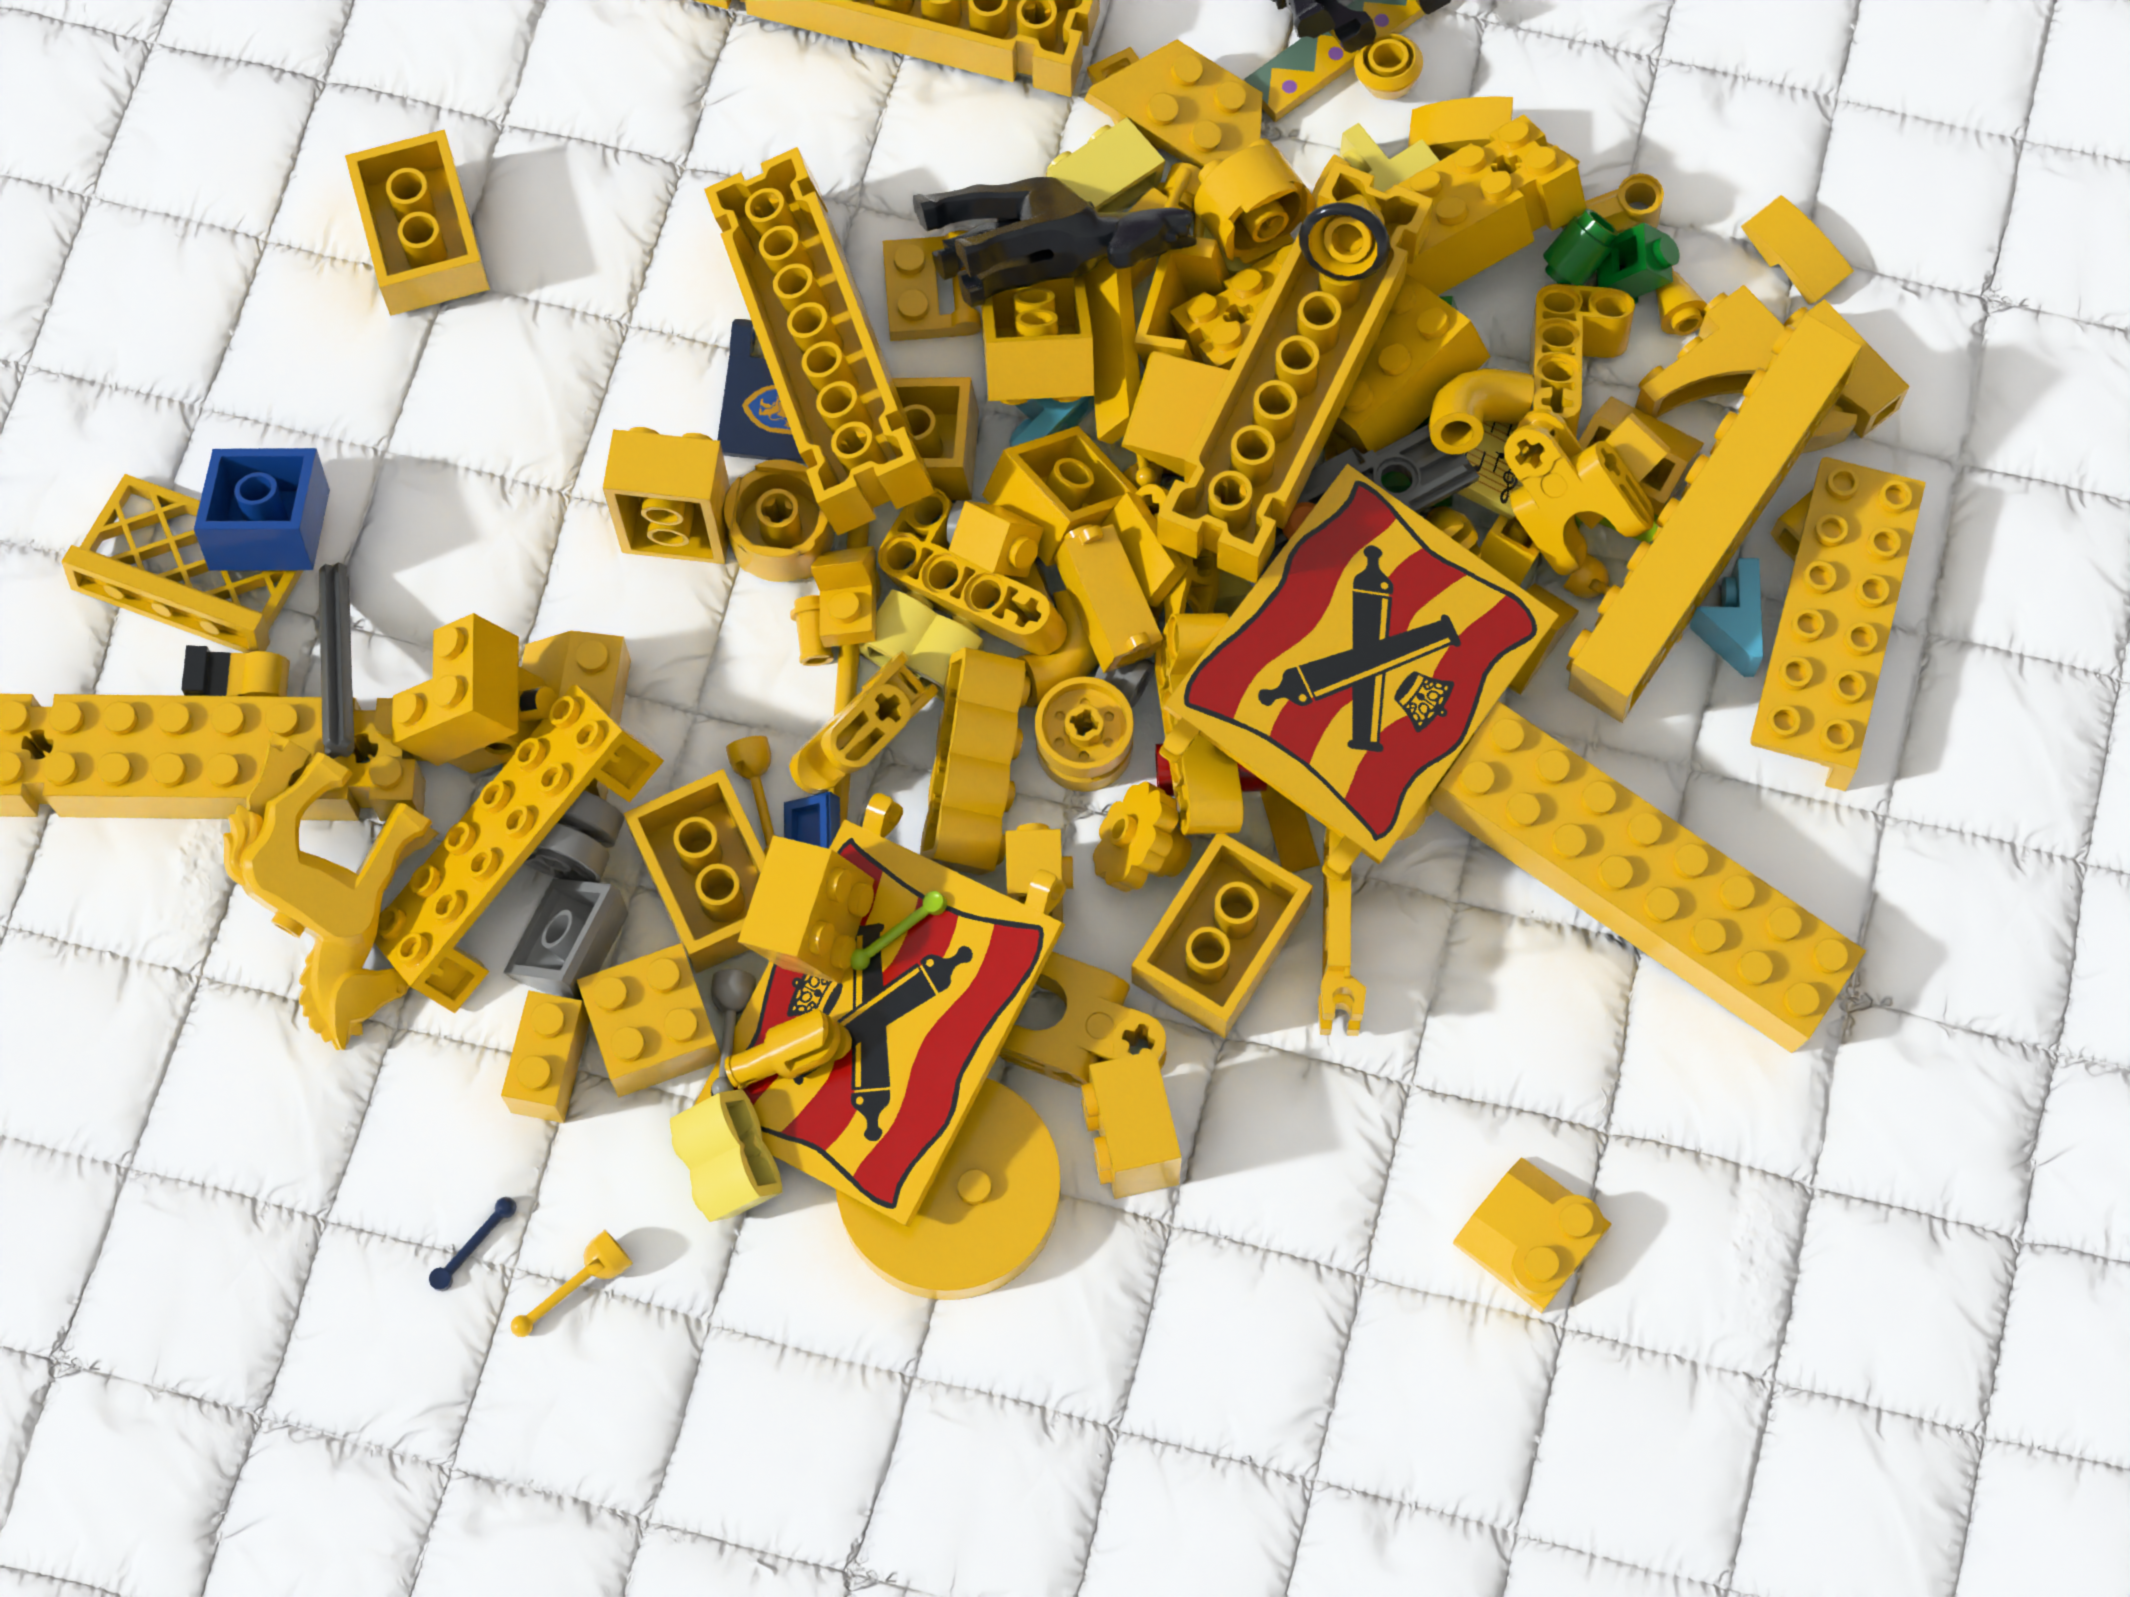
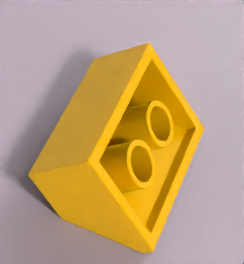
M570 630L525 644L521 668L544 679L546 686L555 692L557 699L562 697L571 685H578L620 726L631 664L624 636ZM594 778L585 788V791L606 801L608 788Z

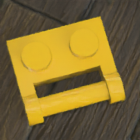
M952 231L940 237L882 241L890 341L970 336L981 331L980 311L976 310L975 307L971 308L964 302L958 275L952 277L955 311L951 314L940 315L937 276L932 252L944 249L942 240L962 235L968 231Z

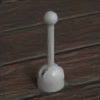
M739 969L719 970L712 977V1001L719 1011L725 1013L719 1077L712 1084L713 1095L719 1092L734 1090V1086L729 1081L725 1071V1059L732 1055L736 1015L744 1011L756 988L755 976Z

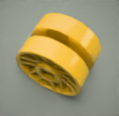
M1074 677L1052 687L1040 701L1035 715L1036 753L1046 775L1058 785L1080 792L1103 789L1118 780L1127 769L1133 753L1134 720L1128 700L1114 685L1094 677Z

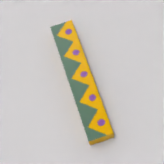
M1354 0L1345 6L1351 10L1365 11L1373 20L1377 33L1376 36L1387 33L1399 34L1425 15L1415 0ZM1329 32L1315 39L1312 37H1302L1246 77L1244 81L1263 92L1262 109L1274 122H1277L1352 68L1357 51L1353 53L1345 51Z

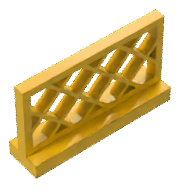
M124 474L80 547L71 545L61 561L70 589L243 653L266 651L270 644L268 632L304 570H263L260 574L233 583L227 571H220L225 583L224 586L206 592L193 588L189 578L209 572L206 561L202 559L184 565L178 549L197 543L194 530L172 536L166 520L184 514L197 517L200 500ZM131 494L151 500L155 510L125 519L122 508ZM160 522L166 539L136 548L131 532ZM122 534L125 535L130 551L111 557L96 552L102 541ZM172 551L178 567L160 574H154L144 569L142 561ZM279 582L275 588L273 583ZM267 586L270 598L262 612L240 604L237 595Z

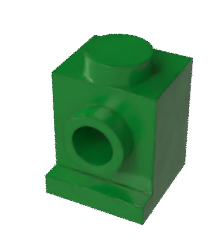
M1643 222L1619 233L1612 242L1615 248L1597 269L1598 287L1622 290L1628 293L1634 299V303L1637 304L1639 303V296L1673 282L1672 266L1678 264L1680 253L1677 244L1670 235Z

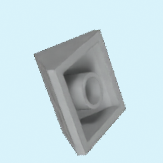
M553 878L503 973L543 993L583 1001L577 979L599 972L629 914L620 890L612 884Z

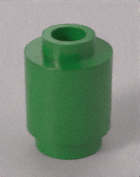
M1586 209L1579 217L1573 216L1543 253V257L1548 263L1545 267V272L1558 284L1584 286L1615 248L1612 242L1619 235L1617 230L1604 217L1591 209Z

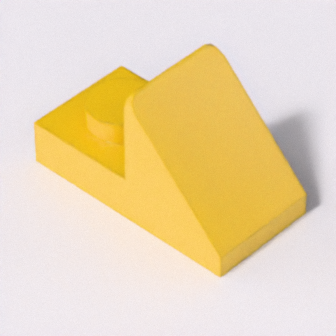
M868 546L822 552L811 565V573L820 591L819 637L823 646L833 647L876 642L875 547Z

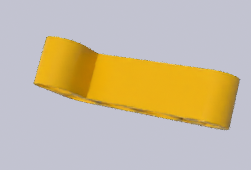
M1550 284L1542 287L1537 293L1530 334L1529 374L1533 375L1535 386L1530 411L1549 409L1558 413L1566 421L1568 428L1575 438L1582 406V356L1614 358L1622 355L1627 350L1635 309L1634 299L1628 293L1614 288L1570 284Z
M934 488L936 493L903 507L878 551V563L881 569L905 594L908 590L915 591L926 597L934 605V608L951 616H960L970 621L977 628L1032 654L1048 655L1062 646L1067 636V624L1046 596L1004 575L993 574L948 551L947 521L954 504L944 492ZM939 515H941V517L938 519V521H936L935 523L931 524V522H932L936 517H938ZM915 559L908 568L904 569L908 562ZM957 578V580L952 586L945 589L946 585L951 580ZM1000 597L999 601L994 606L987 609V606L990 604L992 600ZM1024 615L1030 620L1026 624L1022 621Z
M1227 613L1171 614L1162 632L1164 640L1155 652V674L1165 738L1180 720L1164 710L1163 706L1229 620ZM1198 734L1178 763L1173 764L1169 762L1174 797L1177 800L1176 810L1179 813L1178 822L1180 830L1184 835L1239 833L1243 824L1244 806L1237 762Z

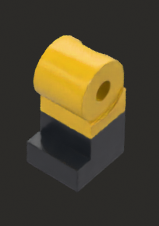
M186 645L181 691L185 696L287 697L290 660L273 652H210L207 646Z

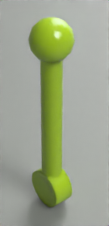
M937 891L927 893L923 898V905L865 949H856L851 957V967L855 970L866 969L871 957L929 914H942L947 907L946 898Z

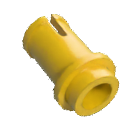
M819 595L804 596L794 601L795 608L790 611V618L796 621L800 664L804 666H820L832 662L834 655L831 647H824L819 637Z

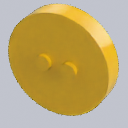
M986 1078L910 1227L836 1189L837 1203L844 1229L851 1244L865 1264L883 1280L902 1291L928 1299L960 1300L973 1298L992 1292L1014 1280L1035 1261L1044 1249L1055 1226L1060 1205L1061 1188L1058 1155L1047 1127L1031 1105L1010 1088L995 1080Z

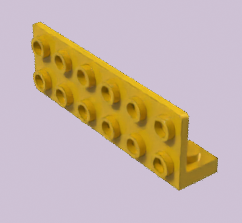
M1823 457L1818 466L1750 737V744L1829 767L1825 786L1846 792L1858 768L1926 482L1829 457Z
M576 684L571 685L566 693L552 705L548 719H543L532 734L518 746L513 757L494 780L483 788L479 798L458 823L449 829L441 844L426 862L415 870L410 881L392 903L380 913L374 943L410 987L455 1014L490 972L480 960L456 946L459 940L594 778L630 803L664 760L653 749L619 726L581 687Z

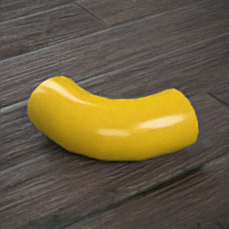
M1483 368L1455 376L1438 391L1433 399L1429 421L1432 444L1444 453L1462 454L1471 451L1482 441L1484 422H1504L1518 425L1520 420L1531 409L1535 388L1533 375L1513 370Z
M1067 590L1053 593L1056 609L1067 624L1065 642L1058 650L1048 655L1041 656L1029 653L1016 658L1025 661V676L1030 678V693L1025 704L1029 708L1038 707L1044 695L1058 683L1074 677H1088L1099 664Z

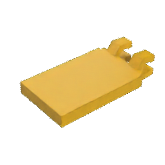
M1326 827L1324 837L1323 865L1343 839L1328 827ZM1351 866L1338 882L1323 873L1322 981L1320 986L1321 993L1317 1002L1320 1035H1331L1335 1010L1342 1009L1350 1017L1347 1024V1036H1358L1360 1022L1364 1013L1366 987L1350 974Z

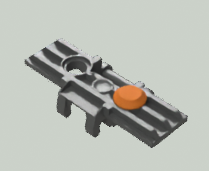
M1429 424L1377 452H1374L1372 449L1363 454L1355 447H1352L1313 468L1284 529L1276 527L1275 548L1261 576L1347 464L1417 514L1477 482L1480 476L1464 453L1447 454L1439 451L1432 444ZM1392 471L1400 472L1409 478L1411 486L1404 492L1393 493L1382 485L1381 478L1386 473ZM1249 581L1251 586L1254 587L1255 583Z

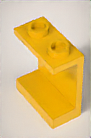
M1196 237V245L1169 250L1160 255L1134 340L1135 347L1145 369L1150 353L1153 351L1195 361L1187 340L1178 338L1169 311L1203 292L1216 296L1226 290L1223 281L1230 278L1217 240Z

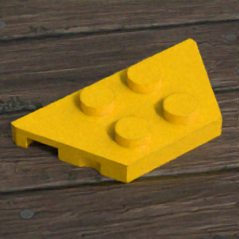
M1178 39L1092 85L1084 98V101L1118 122L1128 117L1148 141L1180 161L1195 165L1200 169L1212 160L1227 159L1261 138L1263 92Z

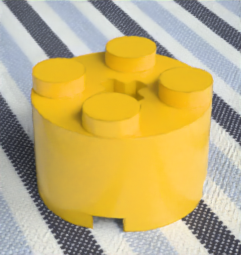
M1265 138L1254 141L1246 149L1231 155L1225 160L1215 159L1210 161L1201 169L1198 175L1201 185L1194 199L1195 212L1213 238L1217 240L1218 245L1227 258L1233 262L1234 257L1240 258L1243 264H1255L1293 243L1295 240L1290 233L1300 222L1303 223L1309 212L1315 210L1316 207L1315 198L1282 152L1274 147L1270 140Z
M780 459L759 463L754 466L755 470L747 473L742 478L739 476L731 484L726 494L724 517L732 551L739 566L744 571L761 579L773 582H788L813 577L811 565L822 552L831 551L834 541V529L817 504L805 471L808 468L794 461Z

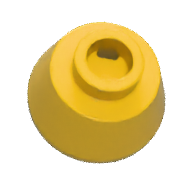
M1392 33L1381 34L1375 37L1372 44L1357 51L1354 59V69L1358 79L1373 96L1383 100H1394L1406 95L1419 78L1423 69V55L1419 46L1408 37Z

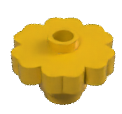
M1146 781L1129 787L1123 802L1116 801L1113 803L1107 813V817L1100 825L1099 836L1101 841L1093 853L1096 876L1105 879L1107 885L1127 893L1132 889L1139 890L1142 888L1148 873L1155 877H1164L1165 875L1175 877L1179 875L1190 859L1192 844L1190 839L1185 837L1180 828L1176 826L1179 821V813L1176 810L1177 800L1167 795L1165 790Z

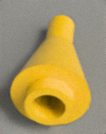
M1672 267L1673 282L1656 289L1660 325L1662 331L1667 334L1683 336L1691 334L1701 327L1704 319L1702 311L1707 303Z

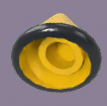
M1355 194L1338 202L1320 206L1308 214L1300 227L1299 246L1305 259L1318 272L1337 280L1355 281L1365 279L1382 268L1388 259L1390 238L1386 227L1375 215L1366 198L1360 194Z

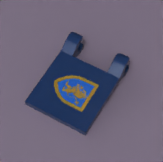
M734 319L731 327L729 361L717 441L721 443L723 456L760 460L780 459L805 464L796 446L765 358L752 357L756 340L752 321L748 319Z

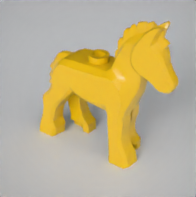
M274 733L268 743L258 782L246 799L247 809L238 804L235 813L228 816L231 833L223 834L224 866L227 875L234 882L241 885L249 897L275 914L271 920L272 924L296 938H300L303 932L308 933L314 938L313 949L305 959L306 967L299 978V984L303 985L298 1002L303 1006V1017H309V1028L314 1033L320 1034L325 1043L331 1041L336 1050L344 1051L351 1035H363L362 1023L366 1019L372 1017L387 1003L404 996L409 989L408 983L394 967L383 970H369L363 968L377 935L383 893L391 884L397 868L405 858L414 851L424 848L439 832L430 827L432 821L404 803H396L356 873L327 859L300 851L299 827L301 818L307 808L325 792L342 788L353 772L326 754L317 752L298 780L286 790L292 774L305 766L312 754L291 740Z

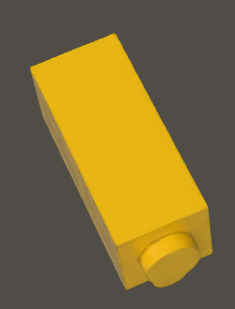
M1087 524L1067 533L1053 559L1103 673L1105 674L1152 657L1164 639L1113 524L1101 528L1099 525Z

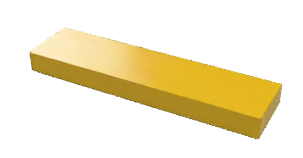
M1107 257L1101 260L1090 272L1084 274L1093 335L1094 406L1097 440L1113 444L1125 435L1140 388L1141 379L1138 351L1134 344L1136 324L1130 267L1124 269L1114 268L1109 263Z

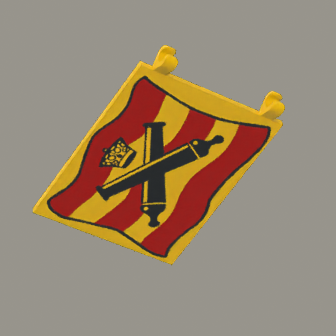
M1347 464L1164 704L1163 709L1180 721L1165 738L1159 753L1169 762L1175 764L1178 763L1198 734L1343 838L1322 866V872L1338 882L1360 852L1377 864L1382 862L1559 614Z
M876 793L871 797L867 805L863 826L860 827L844 819L829 849H832L875 879L872 886L874 892L873 903L867 915L862 917L855 938L856 949H865L923 905L924 896L931 891H937L946 898L947 907L945 911L940 915L929 914L871 957L866 969L855 970L850 966L844 971L841 984L782 969L770 961L735 1026L732 1054L736 1055L764 1043L768 1029L817 1008L844 1026L851 1035L852 1046L843 1058L791 1080L776 1073L752 1083L742 1090L746 1093L756 1111L761 1126L762 1141L772 1156L910 1227L1065 927L1064 923L1048 916V914L1061 901L1066 891V884L1061 879H1058L1055 874L1040 869L1036 871L1031 880L1026 901L1023 904L902 847L885 837L899 823L903 815V807L894 802L891 797L882 793ZM721 1055L694 1106L714 1096L712 1084L719 1077Z

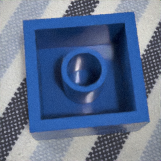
M317 448L212 449L194 525V532L209 571L314 569L330 492Z

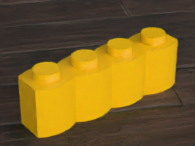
M967 647L951 654L946 673L944 707L937 732L936 760L930 779L928 812L922 832L920 855L951 870L981 876L994 872L996 865H1000L1006 855L1005 833H1002V817L1004 812L1010 810L1015 797V783L1010 780L1011 760H1015L1018 757L1023 742L1022 729L1018 728L1017 713L1019 708H1023L1028 700L1031 682L1030 678L1025 676V661Z

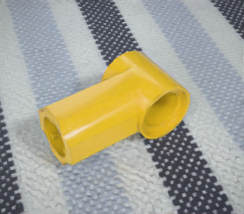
M1638 173L1625 178L1618 189L1585 202L1587 209H1591L1604 217L1614 226L1619 234L1643 222L1657 228L1664 191L1656 178L1649 174ZM1640 202L1649 208L1638 210L1632 208L1629 204Z

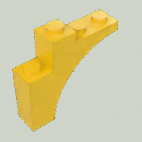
M1742 285L1729 296L1725 292L1717 295L1706 305L1702 311L1704 319L1698 336L1681 349L1677 355L1678 360L1664 369L1661 365L1657 366L1641 380L1638 385L1640 392L1635 408L1657 419L1681 405L1702 398L1743 393L1759 367L1766 370L1774 355L1771 350L1784 328L1788 324L1796 328L1806 313L1862 346L1850 382L1834 404L1841 407L1843 412L1857 414V421L1853 431L1860 438H1863L1900 409L1910 386L1825 299L1810 310L1806 307H1801L1782 324L1745 285Z

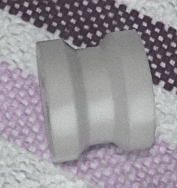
M1144 659L1105 674L1099 666L1094 678L1105 680L1119 689L1128 700L1132 709L1144 693L1153 674L1155 663Z

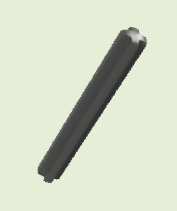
M338 562L333 566L324 564L319 569L322 741L325 754L332 759L338 756L347 758L354 751L349 577L347 576V567Z

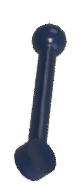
M510 1197L498 1199L495 1203L494 1213L444 1268L439 1267L431 1271L429 1283L435 1290L441 1292L448 1290L453 1283L452 1275L503 1218H510L515 1214L517 1206L514 1199Z

